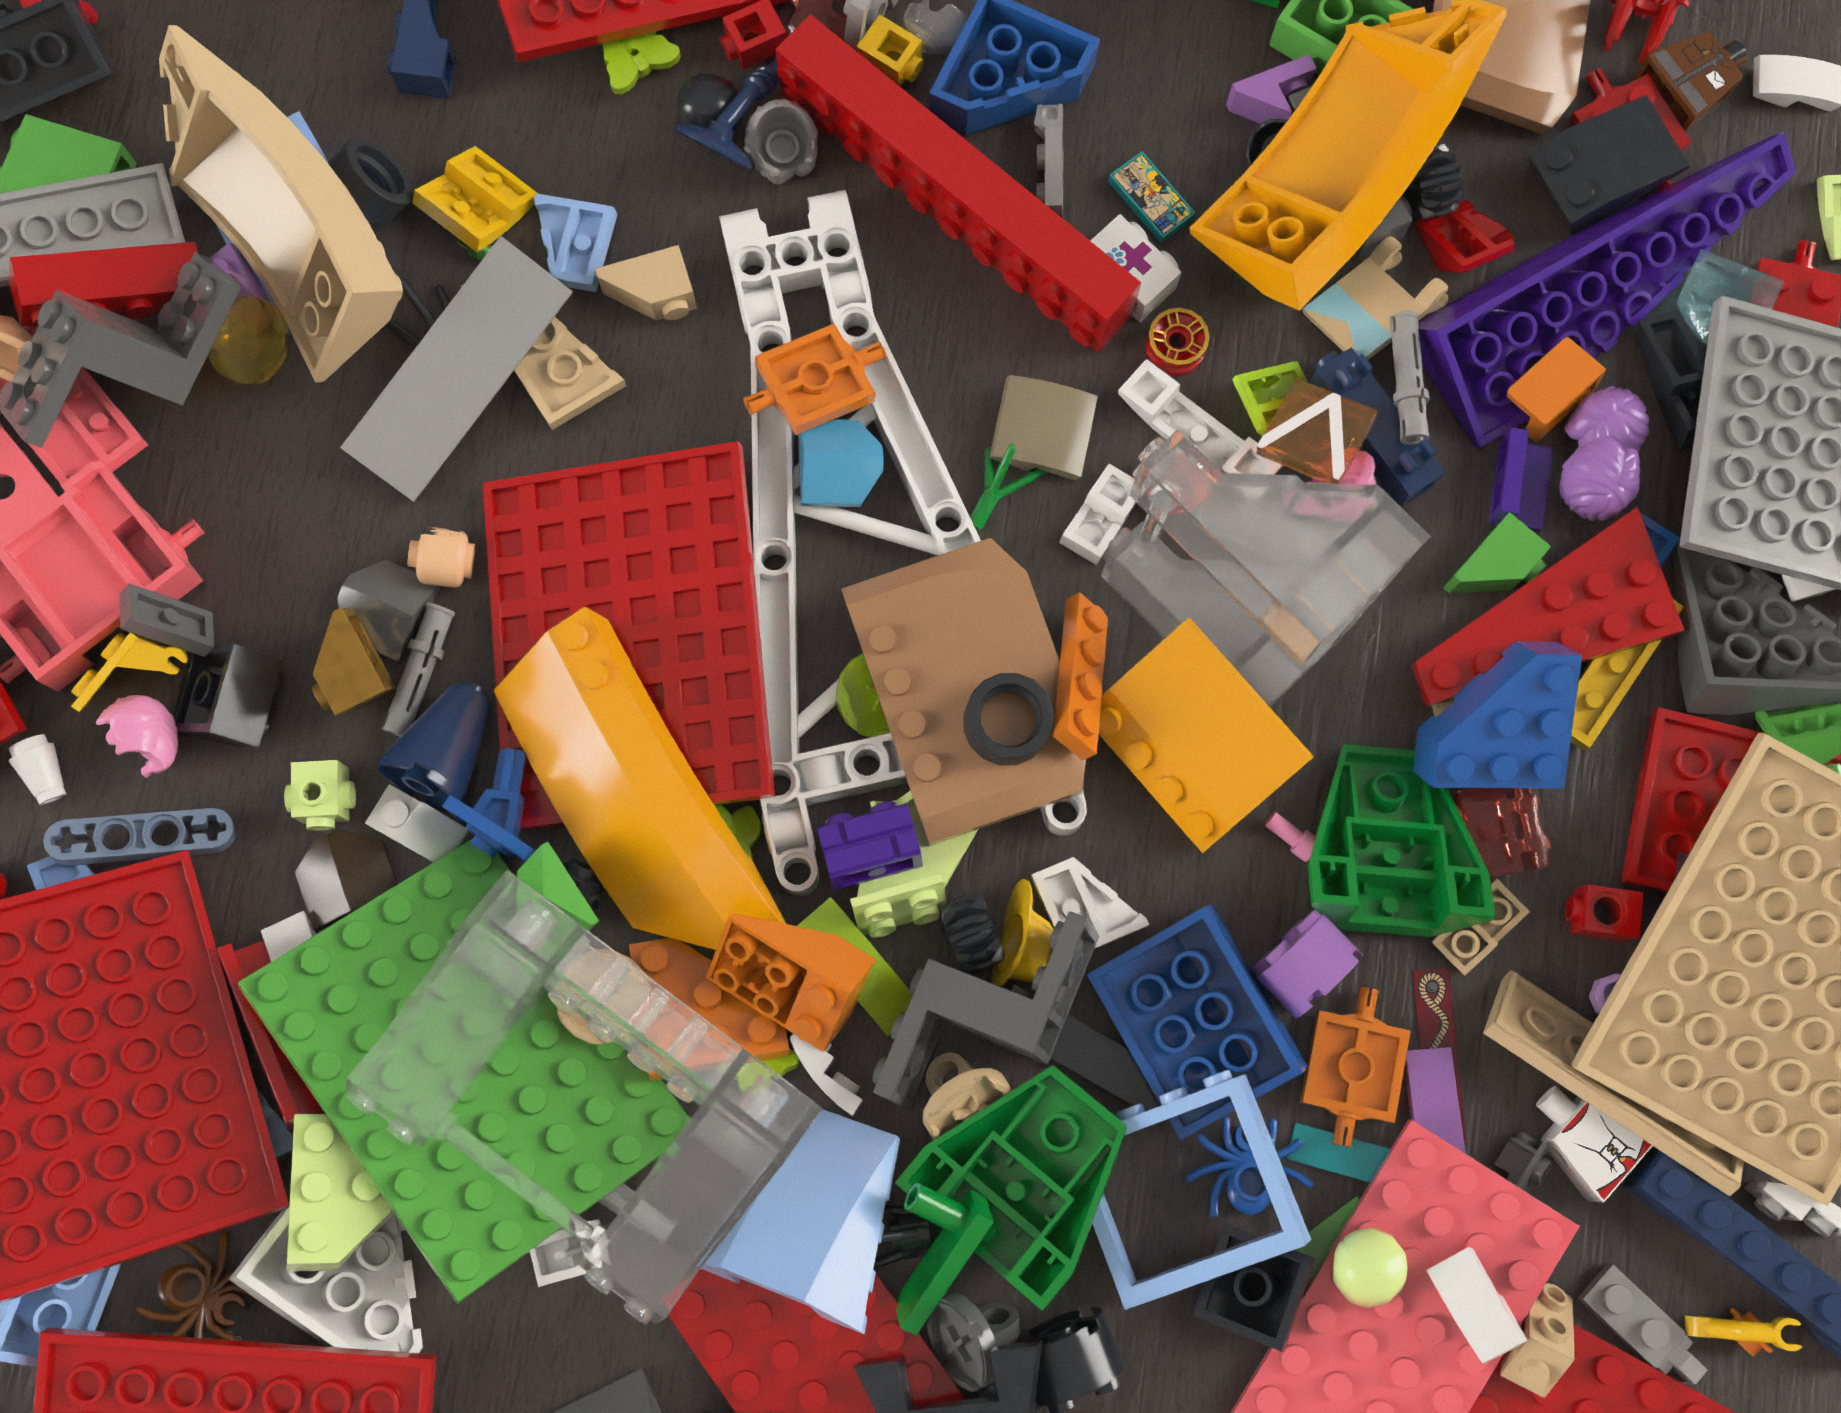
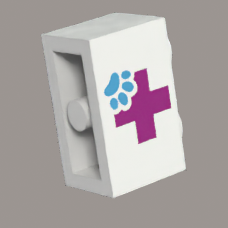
M1119 214L1091 240L1092 243L1142 282L1132 315L1139 322L1145 319L1176 290L1181 275L1177 262L1169 253L1159 251L1148 241L1145 231L1137 223H1129Z

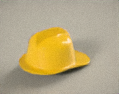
M1022 879L1016 884L1007 905L1001 937L1005 957L1003 962L993 966L991 975L992 984L999 987L1003 986L1008 979L1032 984L1038 968L1041 965L1047 966L1053 952V948L1049 947L1053 928L1047 920L1032 910V887L1026 879Z

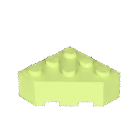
M294 1114L286 1271L337 1270L372 1234L394 1215V1212L326 1114Z

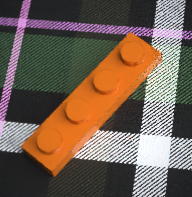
M1079 592L1067 598L1065 604L1052 736L1083 761L1097 754L1108 616L1099 606L1094 605Z

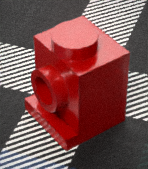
M761 0L722 18L725 33L724 36L720 37L722 48L730 62L738 59L742 69H746L776 55L775 49L787 38L786 30L770 0Z

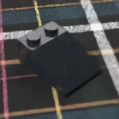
M1647 95L1567 128L1528 152L1530 169L1571 236L1690 168L1688 161Z

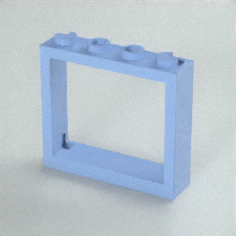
M1227 1070L1203 1079L1206 1087L1204 1090L1189 1095L1186 1087H1182L1159 1096L1162 1106L1145 1112L1143 1104L1140 1103L1119 1111L1116 1115L1119 1120L1127 1125L1125 1133L1127 1135L1230 1096L1282 1229L1137 1281L1103 1193L1092 1224L1125 1310L1295 1250L1311 1241L1246 1074L1232 1078L1230 1071Z

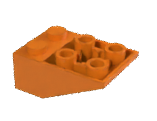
M732 913L728 917L706 978L718 985L722 990L729 992L748 1004L763 1016L769 1017L774 1022L797 1035L801 1040L824 1052L850 1019L876 959L836 934Z

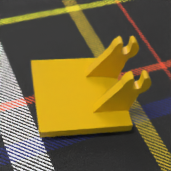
M120 632L101 653L100 656L108 660L101 670L97 672L91 668L72 689L71 693L78 698L71 707L80 712L117 667L161 671L173 675L177 674L180 668L170 662L169 657L174 656L181 662L186 663L188 655L185 650L173 646L165 647L131 632L128 636Z

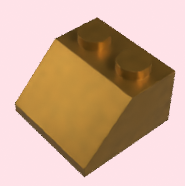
M341 607L333 611L313 672V676L318 684L312 686V690L323 710L326 711L331 708L336 716L347 713L395 689L396 686L354 608Z

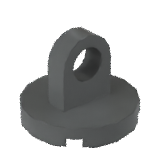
M956 1292L942 1297L927 1319V1330L933 1350L936 1353L942 1351L947 1360V1363L942 1366L958 1386L972 1392L986 1387L995 1381L990 1351L996 1346L1009 1345L1020 1335L1019 1314L1014 1306L996 1302L976 1307L966 1296Z

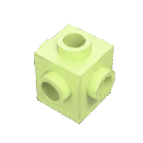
M338 760L291 762V785L285 787V807L288 812H291L293 819L306 824L307 830L335 829V822H349V809H354L356 804V789L353 781H349V768Z

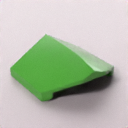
M1841 701L1791 707L1768 713L1765 711L1755 712V719L1765 734L1824 765L1841 754Z
M549 842L540 845L517 871V918L520 927L531 936L568 949L586 935L599 920Z

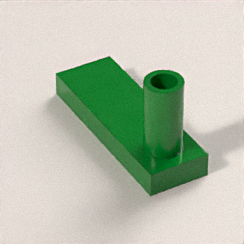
M915 1183L906 1196L904 1208L907 1211L943 1228L895 1299L898 1303L896 1312L900 1328L914 1335L918 1334L994 1223L986 1197L971 1189L967 1192L961 1203L920 1183Z

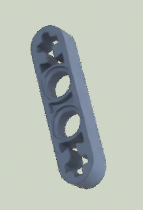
M216 808L62 820L54 823L47 829L44 834L43 843L45 850L55 862L61 865L73 866L155 859L189 850L190 856L215 854L225 851L231 846L235 840L236 831L231 817L226 812ZM210 821H218L220 828H226V831L218 833L217 840L209 841L205 833L192 834L194 843L187 844L188 833L184 823L192 822L191 826L194 831L208 829ZM165 823L176 826L179 831L178 838L171 845L159 846L152 841V832L157 826ZM120 827L128 830L130 840L124 848L110 850L104 846V836L110 829ZM94 830L93 841L97 850L90 852L91 848L87 843H76L71 846V852L64 853L60 846L55 845V842L63 841L64 833L71 832L75 840H90L87 831Z

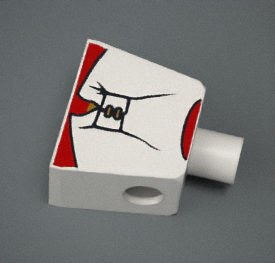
M1556 1086L1550 1088L1536 1104L1554 1122L1542 1136L1541 1142L1544 1141L1548 1144L1551 1156L1587 1201L1604 1203L1653 1146L1579 1096L1574 1101L1570 1100Z

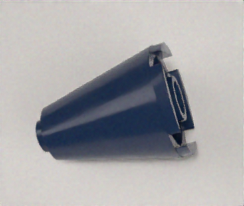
M465 680L461 684L451 683L381 756V760L378 763L380 765L378 768L379 773L390 784L411 797L414 791L429 796L425 804L446 810L442 806L449 795L463 802L491 707L489 700L486 698V691L471 681Z

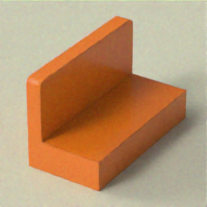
M1569 337L1561 340L1507 391L1506 396L1531 417L1525 429L1529 430L1528 437L1535 443L1542 440L1578 406L1584 395L1597 389L1606 368Z

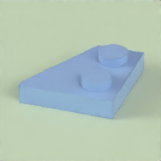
M536 193L534 202L540 216L542 226L540 230L543 244L547 249V263L550 274L569 288L596 292L599 280L595 269L603 267L618 215L613 206Z

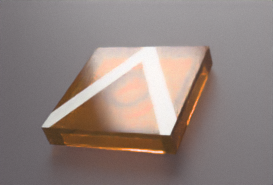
M1296 378L1259 441L1256 454L1338 488L1375 423L1378 410Z

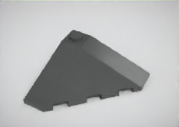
M1679 538L1672 549L1675 601L1684 606L1679 616L1685 631L1677 635L1679 677L1687 713L1734 715L1840 702L1841 640L1832 633L1837 624L1809 604L1801 611L1779 595L1784 586L1759 568L1753 567L1750 572H1747L1730 560L1679 547Z

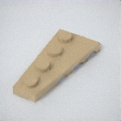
M556 317L553 318L514 370L552 430L626 386L625 380L617 372L605 365L595 352L586 344L583 345Z

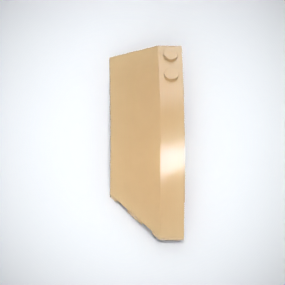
M169 25L160 53L159 65L160 76L168 77L170 82L172 105H163L166 141H175L176 150L172 166L169 168L170 186H179L216 223L241 252L261 279L282 313L315 383L324 382L390 321L396 305L402 297L401 280L395 275L385 256L382 243L377 240L369 222L348 189L323 156L299 129L260 90L179 26Z

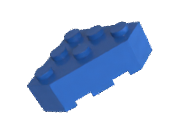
M978 0L929 92V111L950 128L968 135L1036 113L1037 105L1040 104L1058 105L1077 100L1095 67L1100 39L1013 0Z
M1515 641L1501 653L1503 658L1484 675L1479 673L1453 696L1455 701L1436 718L1431 716L1418 728L1413 772L1433 788H1564L1582 655L1559 642Z

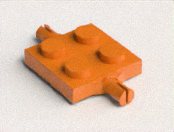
M831 324L768 350L755 357V366L766 383V389L750 396H745L743 398L745 407L748 409V413L753 415L774 405L784 414L795 435L801 434L875 402L876 392L865 375L864 367L886 359L885 349L881 347L882 343L877 341L865 348L855 350L854 347L843 339L836 325Z
M1359 987L1356 1013L1338 1015L1320 1010L1315 1013L1306 1063L1308 1067L1305 1070L1299 1103L1324 1108L1337 1116L1332 1144L1352 1148L1351 1144L1356 1120L1373 1119L1387 1123H1395L1411 1031L1388 1026L1379 1019L1374 1018L1377 995L1379 994V991L1376 989Z

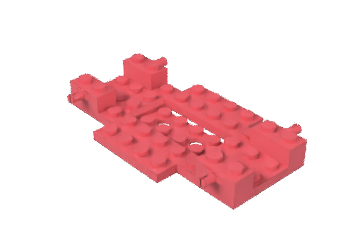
M35 326L23 327L32 336H34L37 330ZM81 367L43 447L40 448L29 444L61 484L60 486L65 491L62 495L58 496L55 493L53 487L47 483L28 459L26 453L20 449L0 422V478L8 476L12 477L15 481V489L10 497L0 499V634L15 652V655L0 665V677L7 684L28 669L38 682L59 692L95 665L86 652L120 627L119 594L129 583L179 600L204 581L189 563L186 551L184 550L185 547L198 537L205 534L200 525L192 518L171 535L162 529L154 518L137 504L112 473L147 447L148 444L96 379L84 367ZM0 377V393H1V390H2L3 386L5 385V383L8 382V380H5V379H3V378H1V377Z

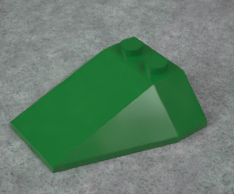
M1343 744L1340 748L1307 865L1311 906L1322 915L1324 914L1342 930L1433 937L1489 922L1495 918L1489 872L1448 788H1433L1413 772L1416 750Z
M1052 1065L925 1145L895 1184L908 1194L910 1188L915 1183H920L958 1203H961L970 1189L985 1196L994 1223L974 1252L1040 1310L1044 1311L1075 1271L1125 1136L1127 1125Z

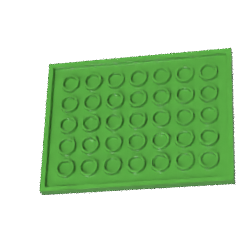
M473 839L238 982L241 992L456 1304L463 1301L697 1129L662 1079L650 1081L646 1057L631 1036L616 1043L614 1041L611 1043L604 1042L602 1045L590 1044L573 1036L561 1023L557 1014L555 987L563 970L574 958L567 948L533 937L520 927L516 914V877L498 853L494 858L490 857L471 844Z

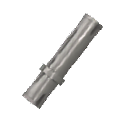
M1414 311L1397 312L1389 318L1393 343L1394 372L1396 376V392L1393 394V405L1398 408L1400 442L1405 445H1417L1423 439L1429 440L1430 438L1426 416V404L1429 403L1430 398L1429 391L1424 388L1418 330L1419 318L1418 314Z
M427 603V609L415 640L410 639L407 648L411 652L397 685L384 725L381 727V730L396 736H401L414 723L437 660H442L445 652L441 647L455 612L433 603Z

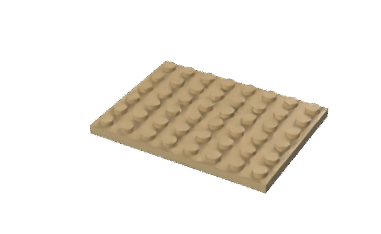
M1758 733L1570 1065L1585 1075L1826 1206L1829 1205L1841 1184V775L1771 736Z

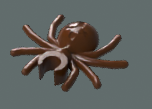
M222 1232L220 1234V1250L213 1275L211 1262L198 1247L189 1242L176 1245L178 1248L192 1254L204 1269L202 1271L190 1264H178L170 1267L160 1276L157 1292L161 1302L169 1309L179 1313H156L143 1306L136 1307V1313L155 1322L177 1323L187 1317L184 1323L169 1336L181 1337L195 1322L194 1338H203L205 1322L208 1332L218 1339L236 1340L235 1336L225 1332L214 1323V1317L218 1324L224 1328L237 1327L238 1325L234 1321L223 1317V1312L230 1304H238L245 1310H247V1307L239 1295L231 1292L257 1299L235 1283L228 1284L230 1282L229 1278L238 1266L221 1278L229 1249L228 1233Z

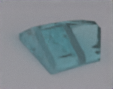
M1701 249L1675 304L1694 337L1707 344L1714 301L1723 295L1772 309L1785 281Z

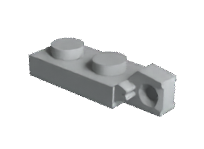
M1063 104L1037 105L1034 127L1035 132L1044 139V144H1037V170H1045V183H1037V198L1063 218Z
M1607 1263L1577 1297L1584 1306L1640 1359L1664 1374H1667L1672 1369L1685 1382L1691 1381L1695 1385L1708 1371L1687 1351L1693 1342L1685 1335L1686 1332L1614 1264Z

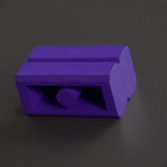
M882 802L873 806L868 814L852 817L848 813L834 815L826 820V825L817 827L833 890L923 867L921 850L907 803L897 806L896 802Z

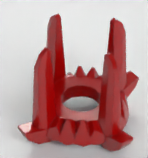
M1608 0L1616 5L1604 38V48L1607 52L1610 51L1614 41L1619 40L1632 11L1634 17L1641 13L1642 20L1648 15L1649 18L1653 17L1638 59V63H1643L1648 54L1655 51L1661 44L1670 24L1673 25L1674 16L1680 6L1689 7V0Z

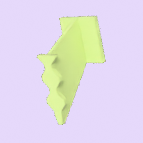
M911 791L892 802H896L897 806L905 803L908 804L921 850L923 867L860 883L857 897L850 900L857 928L864 936L869 935L873 938L883 937L894 932L896 926L914 922L916 925H924L937 920L940 917L942 906L947 904L945 886L978 831L975 830L929 846ZM883 801L870 802L871 808Z

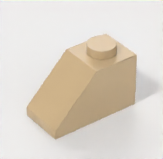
M679 245L595 269L604 295L654 320L663 318L666 320L680 319L686 316L689 311L697 309Z

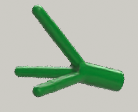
M1010 444L1007 447L995 476L993 459L989 458L991 448L987 447L985 449L984 491L969 516L974 527L982 531L999 499L1048 473L1047 471L1036 469L999 489L1016 451L1014 444Z

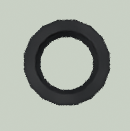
M358 137L352 138L328 160L329 166L348 189L363 215L370 222L385 224L391 221L411 201L413 195L412 187L404 170L391 155L369 140Z
M999 673L985 679L972 692L963 714L964 734L970 747L984 760L997 765H1018L1032 759L1048 741L1054 725L1053 705L1047 692L1034 679L1019 673ZM1001 693H1013L1023 697L1031 704L1035 713V728L1032 735L1025 742L1016 746H1003L992 741L986 735L981 725V712L984 705L992 697Z

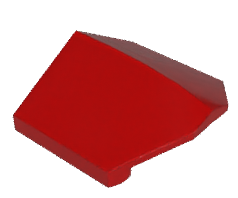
M1467 200L1459 202L1458 209L1446 216L1416 221V230L1439 271L1465 273L1514 251V235L1498 221L1475 210L1474 204Z

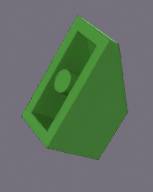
M1509 512L1445 584L1443 589L1449 594L1512 590L1522 580L1529 583L1540 574L1547 565L1541 558L1551 546Z

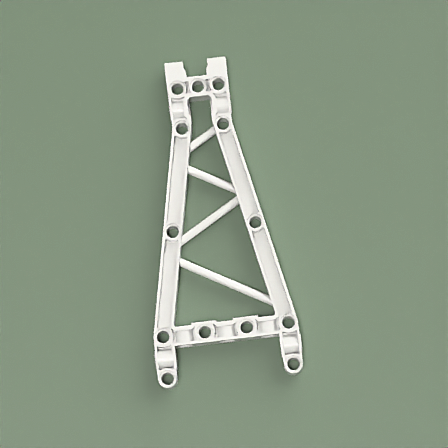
M846 190L808 197L810 228L768 237L766 224L760 220L757 208L719 216L745 333H748L751 347V395L766 389V383L755 366L756 355L763 353L761 352L762 348L768 344L781 346L791 341L790 327L782 293L822 285L827 295L830 322L836 325L843 339L854 347L855 350L865 348L877 341H880L882 343L881 347L885 349L886 359L864 367L865 375L876 392L875 402L862 407L848 420H859L865 428L871 422H875L926 533H922L835 506H801L800 496L795 495V489L800 486L799 463L794 467V431L784 414L774 405L752 415L753 558L773 777L785 776L791 781L790 789L785 794L760 799L763 811L764 831L769 852L773 857L776 875L782 888L788 894L795 897L810 894L819 882V870L815 856L816 846L807 806L908 783L891 733L799 754V738L837 705L836 688L839 679L799 714L795 513L937 556L981 541L874 317L870 288ZM834 248H842L847 251L841 257H833L828 254ZM792 257H801L806 260L798 266H791L785 263ZM752 265L763 268L756 275H748L743 272ZM852 326H861L867 330L864 335L859 337H853L846 333ZM949 517L956 520L960 526L955 531L944 532L937 527L936 523L942 518ZM772 555H781L787 560L784 567L775 571L765 568L763 564ZM863 756H872L879 761L880 767L876 773L864 776L855 770L856 761ZM1083 789L1082 794L1040 808L1043 822L1051 833L1058 836H1068L1080 828L1087 813ZM1063 802L1073 806L1076 811L1075 821L1071 823L1059 822L1053 815V806ZM794 863H804L811 869L809 879L801 885H794L786 880V871Z

